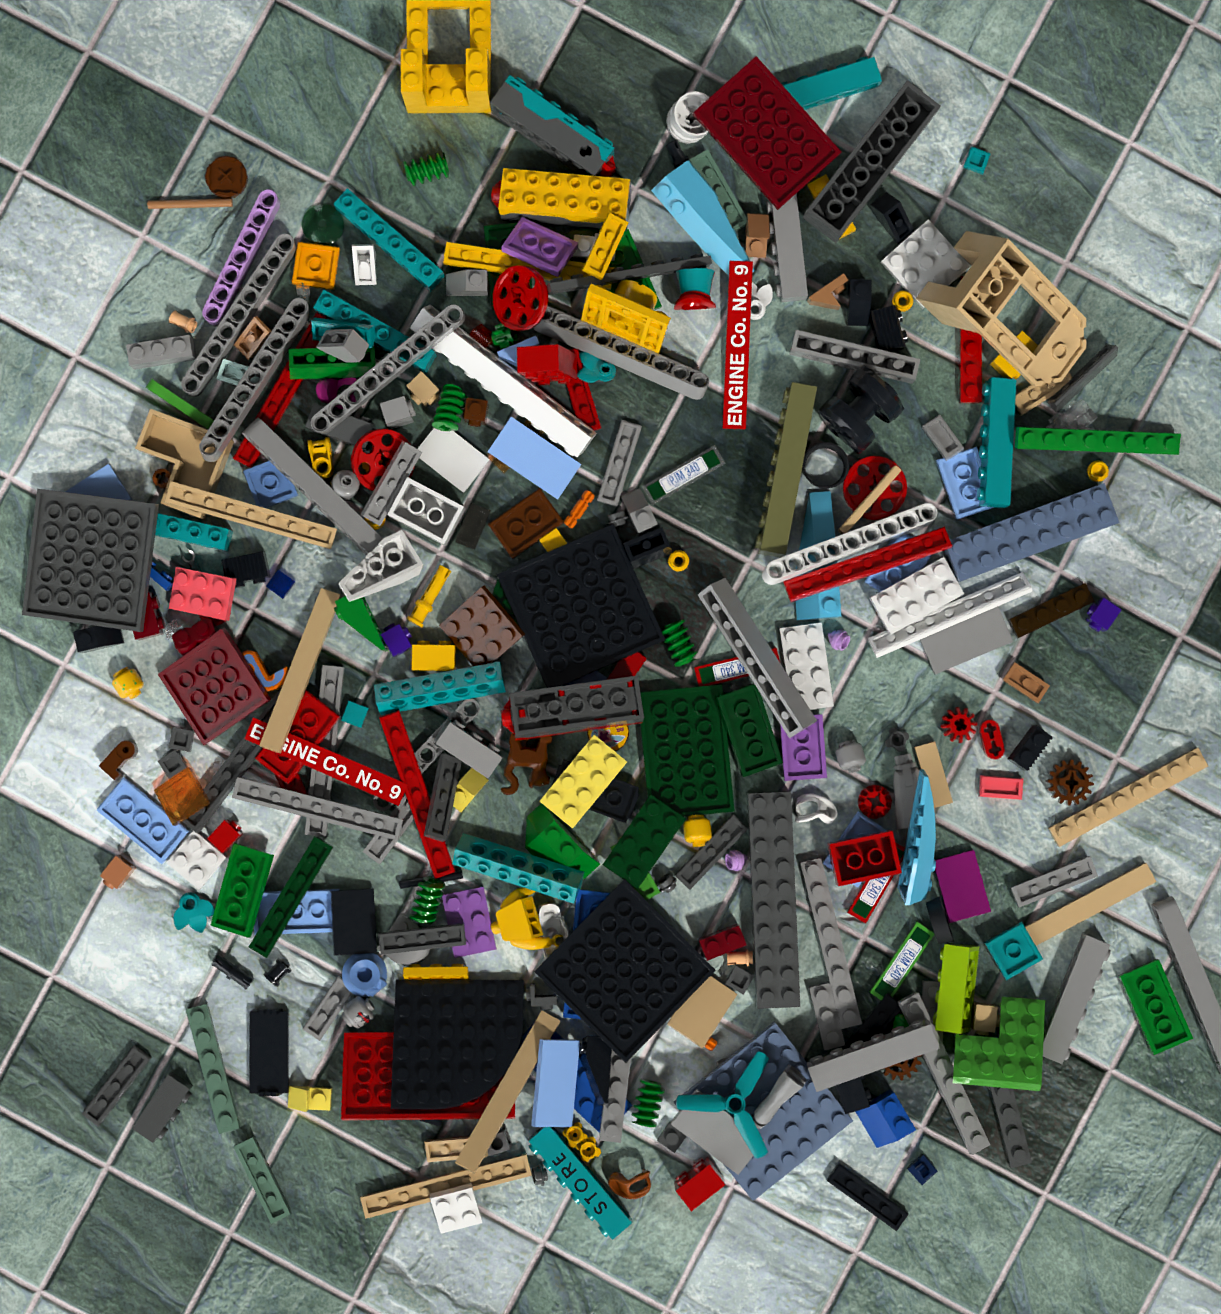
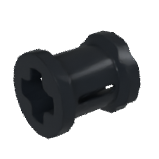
M278 958L276 964L269 972H265L263 975L269 982L278 987L281 979L287 973H290L292 969Z

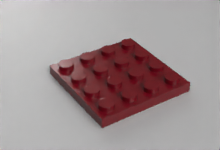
M226 628L220 629L158 674L203 746L271 700Z

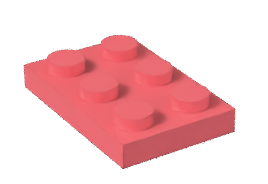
M176 567L169 609L229 621L236 578Z

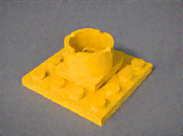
M623 280L618 284L614 293L601 285L590 284L581 320L660 354L671 318L661 311H654L657 296L650 288L643 284L639 285L638 282L632 280Z

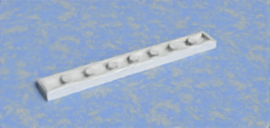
M1018 573L948 603L892 635H889L887 630L871 636L867 638L868 643L876 658L1030 593L1032 592V587L1024 573Z

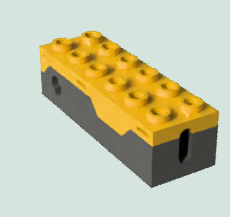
M503 168L502 180L492 187L491 201L498 208L502 220L520 221L523 217L534 223L601 229L609 212L628 222L632 189L630 179Z

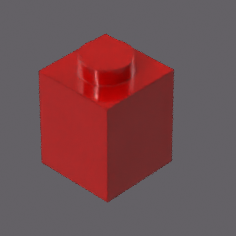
M228 819L224 820L207 839L221 853H225L243 835L240 831L242 827L233 819L231 821Z

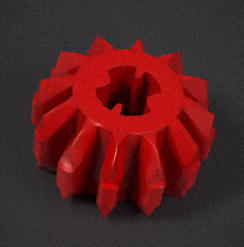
M955 707V714L952 710H947L950 718L942 716V720L946 721L947 724H942L940 727L948 729L943 735L948 736L951 734V742H954L957 737L958 743H962L963 736L966 740L971 739L968 732L976 733V730L972 729L971 726H976L977 722L970 721L975 715L972 713L966 716L968 713L967 708H964L961 712L960 707ZM962 720L963 728L956 730L955 721Z

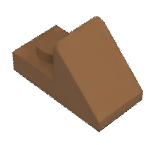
M747 213L745 252L748 257L766 258L767 239H770L769 215Z
M843 273L811 295L807 300L809 305L839 310L840 304L833 296V293L838 295L846 289L845 285L848 279Z
M255 316L234 346L249 360L254 357L264 344L271 330Z

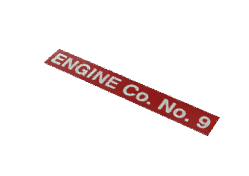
M730 261L723 429H746L753 261Z
M253 717L244 739L260 745L268 723ZM288 733L280 754L399 806L408 786L404 782L291 733Z

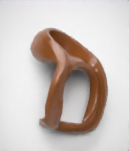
M642 1169V1173L630 1180H627L622 1173L613 1172L609 1177L608 1185L615 1194L623 1198L639 1199L645 1196L651 1189L650 1171ZM645 1179L647 1187L637 1192L629 1190L633 1183Z

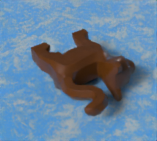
M511 732L509 741L510 752L504 767V776L511 785L501 788L503 794L512 795L518 790V778L512 772L514 767L532 768L529 776L530 788H533V786L549 785L550 777L546 772L548 762L547 745L552 742V736L541 737L535 749L527 747L526 742L529 739L515 741V735Z

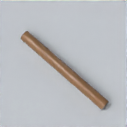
M233 199L148 200L147 205L148 209L233 207Z

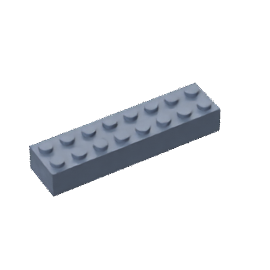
M1103 483L951 539L952 548L944 550L950 569L959 583L1120 522L1106 485Z

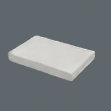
M433 428L417 448L422 452L419 458L463 493L490 461V459L454 431H440Z

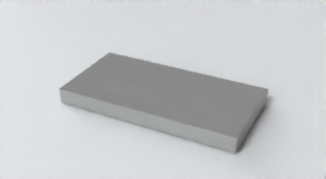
M997 606L922 638L920 642L935 675L1013 642Z
M696 1089V1090L693 1092V1094H692V1095H698V1094H700V1095H705V1094H703L701 1091H699L698 1089ZM679 1110L670 1122L672 1126L737 1175L740 1174L753 1157L734 1124V1116L726 1110L720 1112Z

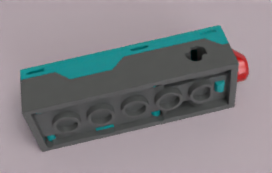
M508 76L490 102L492 115L578 175L613 176L616 166L614 162V147L610 140L605 137L601 139L595 135V130L590 126H582L574 115L562 112L560 110L561 107L554 101L549 103L543 98L544 96L536 89H529L521 78Z

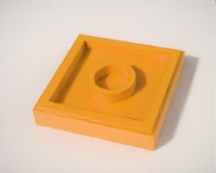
M298 242L292 284L334 290L340 247Z

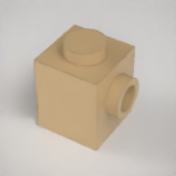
M422 371L406 385L412 393L410 397L418 406L421 403L425 407L428 404L432 406L440 398L438 396L441 393L440 390Z
M973 1002L971 1028L976 1030V1034L989 1035V1032L995 1033V1028L999 1027L1000 1015L997 1014L998 1007L996 1005Z

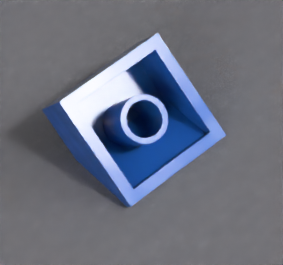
M892 1089L869 1101L870 1107L855 1111L876 1148L899 1141L916 1130Z

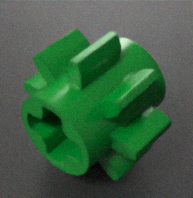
M502 323L495 325L496 330L491 333L494 345L500 346V349L514 345L513 342L517 341L518 338L517 331L505 327Z

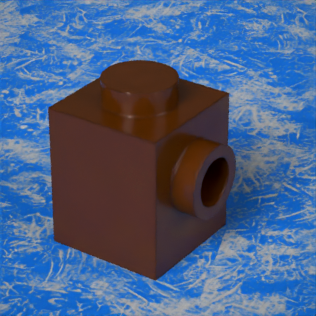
M466 398L464 421L469 426L481 427V425H486L489 408L488 401Z

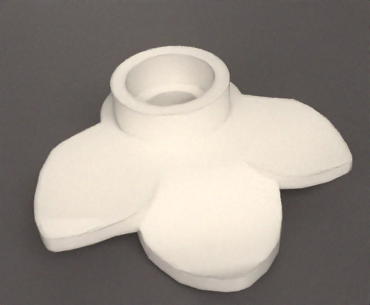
M752 282L751 308L756 306L759 312L753 313L751 311V320L761 319L765 314V307L771 303L773 291L770 284H766L759 289Z

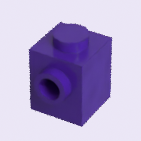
M1101 598L1096 604L1093 603L1086 612L1088 616L1085 620L1089 622V627L1093 630L1104 632L1112 625L1121 609L1106 598Z
M392 623L383 629L385 632L381 636L393 657H397L412 648V643L409 640L412 635L406 626L402 628L400 624L395 625V623Z

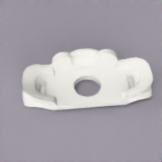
M543 903L538 906V918L543 932L541 937H546L545 931L553 927L556 929L557 934L563 936L557 937L555 940L556 944H561L570 935V930L566 925L564 916H561L559 907L555 903ZM551 945L550 948L543 949L545 959L557 948L556 946Z

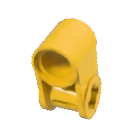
M325 437L324 440L318 441L308 440V450L313 471L322 479L330 478L334 473L330 438ZM321 464H328V470L325 473L318 472Z

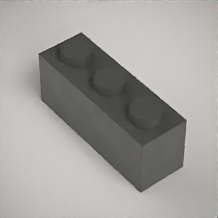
M327 403L313 404L305 426L308 430L318 433L312 429L311 419ZM340 409V412L333 410L336 416L343 413V409ZM351 414L330 432L321 435L355 446L364 434L375 430L376 427L374 424H371V419L363 416L357 419L352 417ZM321 418L317 422L319 429H323L327 425L325 418ZM370 441L363 443V450H368Z
M174 1072L169 1073L132 1129L152 1143L158 1138L162 1140L168 1131L166 1126L169 1121L174 1122L179 1115L180 1110L178 1108L181 1103L186 1104L192 1093L190 1090L193 1085Z

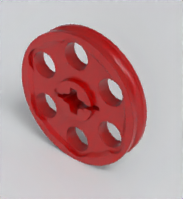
M519 265L509 267L499 276L493 291V306L497 318L505 327L512 330L523 331L535 327L542 320L547 309L548 290L541 274L532 267ZM515 272H518L519 274V280L517 283H515L514 281ZM532 277L535 279V285L533 288H531L529 285L530 279ZM504 287L507 289V296L505 298L502 296V289ZM535 298L539 300V306L537 309H535L533 306ZM507 308H510L511 310V316L509 319L506 317ZM524 313L527 316V322L525 324H523L521 321L522 315Z
M375 429L364 434L355 444L351 455L352 471L358 478L359 483L367 489L374 491L376 488L374 484L375 478L384 474L401 442L404 441L408 444L410 442L402 434L390 429ZM385 434H390L392 437V442L388 446L382 444V437ZM370 441L373 446L370 453H364L362 450L363 443ZM381 454L383 457L388 458L385 461V467L378 462L381 460ZM363 462L369 465V471L366 474H361L358 470L359 465ZM413 468V470L411 471V473H410V475H409L408 478H410V477L412 476L413 471H414V468Z
M869 456L857 461L849 469L843 482V495L848 507L853 512L872 491L869 487L873 485V476H875L876 485L885 476L879 473V465L885 463L889 465L890 469L893 466L899 467L895 462L881 456ZM866 465L869 469L868 475L860 476L857 472L858 466ZM902 470L893 480L901 483V491L893 492L889 485L871 505V511L864 513L862 518L881 520L891 516L902 506L907 494V481ZM850 484H857L860 491L857 495H851L848 492ZM883 500L892 502L893 507L891 511H884L881 508Z

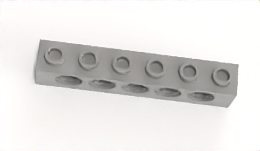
M796 330L794 333L789 355L855 371L865 365L880 377L913 384L916 380L920 359L800 330Z

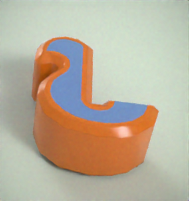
M247 650L242 653L267 692L282 688L290 667H285L270 676L257 652Z

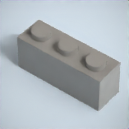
M190 335L126 345L129 366L134 370L192 361L197 358L194 339Z
M447 720L435 737V744L486 778H489L503 758L499 754L500 749L491 743L487 746L481 742L483 738L472 731L471 734L464 730L465 726L459 721L454 720V722Z

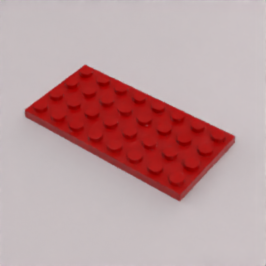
M394 1032L344 1033L341 1120L480 1119L502 1081L501 1079L496 1086L478 1099L458 1107L436 1110L391 1109ZM515 1103L506 1119H515Z

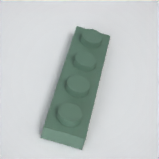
M707 149L689 159L691 164L716 192L719 198L718 201L722 209L725 210L731 227L737 231L746 226L747 217L709 150Z
M252 1136L234 1145L233 1147L270 1223L272 1224L290 1215L292 1212L255 1137Z

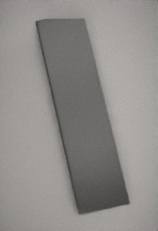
M1106 345L1069 382L1048 400L1047 403L1056 413L1059 412L1116 358L1118 347L1116 345Z

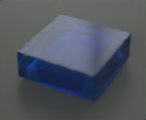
M278 569L266 587L284 599L296 582Z

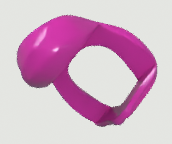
M321 379L316 385V395L320 401L328 404L337 397L338 389L342 385H352L358 379ZM354 392L350 395L351 402H356ZM341 404L335 406L338 409H343Z

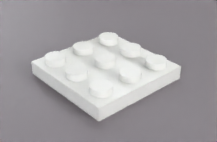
M929 219L880 262L905 291L912 295L914 301L922 309L925 307L916 297L928 281L949 286L970 268L967 261L954 249Z

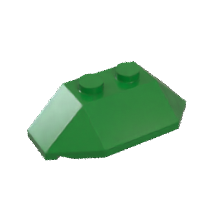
M542 803L527 816L525 848L532 855L583 871V879L601 864L558 817Z

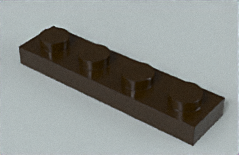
M1083 583L1008 619L1018 639L1095 601L1086 583Z

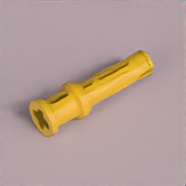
M439 565L421 599L416 600V606L411 615L406 617L408 621L423 628L425 618L433 610L432 604L452 571Z

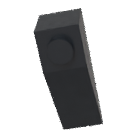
M586 1036L580 1041L579 1054H581V1062L599 1106H603L608 1103L612 1049L600 1037Z

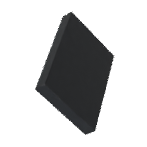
M374 888L330 891L333 955L377 953Z

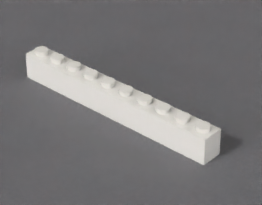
M432 305L422 308L410 329L415 334L440 312ZM436 324L433 327V333L436 335L442 333L443 325ZM460 327L432 348L436 352L448 357V361L453 365L461 367L468 377L479 381L485 390L496 394L502 403L509 404L514 408L516 414L531 421V425L534 428L548 434V438L562 445L568 454L576 457L581 455L597 434Z

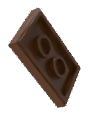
M539 488L488 525L510 557L514 559L545 535L561 526L564 521Z

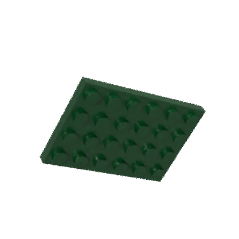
M722 684L640 692L644 714L643 722L640 724L647 796L653 795L683 817L735 812L727 730L716 696L723 694Z

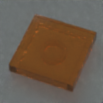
M187 767L154 789L173 826H177L210 804L190 767Z

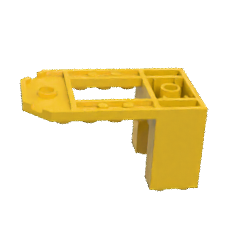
M406 0L407 49H401V94L407 113H492L490 106L491 0ZM470 9V48H466V64H428V10Z

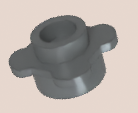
M891 728L889 730L890 735L885 740L886 747H893L898 752L904 751V745L906 740L909 739V734L907 732L902 733L897 728Z

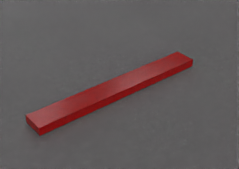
M316 312L313 317L328 319L327 317L319 314L318 312ZM311 322L295 349L317 348L319 341L312 338ZM289 361L256 416L273 432L304 380L290 379ZM244 437L233 459L252 468L261 453Z
M944 526L785 580L783 584L791 603L950 549L952 544Z
M400 710L381 716L379 719L400 780L408 784L405 794L434 878L437 879L454 873L456 871L446 842L424 836L431 799Z

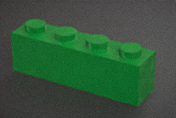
M375 347L367 348L366 354L360 362H344L318 348L289 349L290 379L362 377L375 366Z

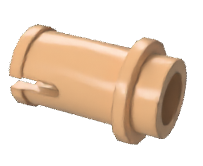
M176 310L169 317V323L184 329L185 333H193L198 324L195 318H188Z
M746 949L745 952L727 953V966L741 964L749 966V964H753V951Z

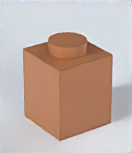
M116 855L100 877L104 879L103 883L107 887L118 889L124 885L137 867L123 856Z

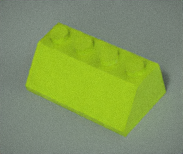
M948 943L944 944V947L941 948L940 960H943L942 969L938 971L940 989L937 990L935 1002L938 1003L937 1012L933 1016V1024L936 1025L935 1030L957 1034L971 1031L980 946Z

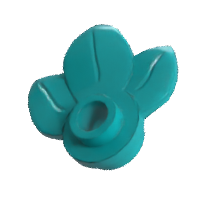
M582 351L579 353L580 361L584 366L577 373L579 379L588 383H594L598 380L608 382L615 377L616 368L613 364ZM602 369H609V372H603Z
M193 892L183 894L179 900L180 907L175 911L173 917L177 930H181L189 924L192 929L202 933L207 925V917L214 914L215 909L212 903L208 900L200 899ZM188 899H192L194 901V905L192 907L187 905Z

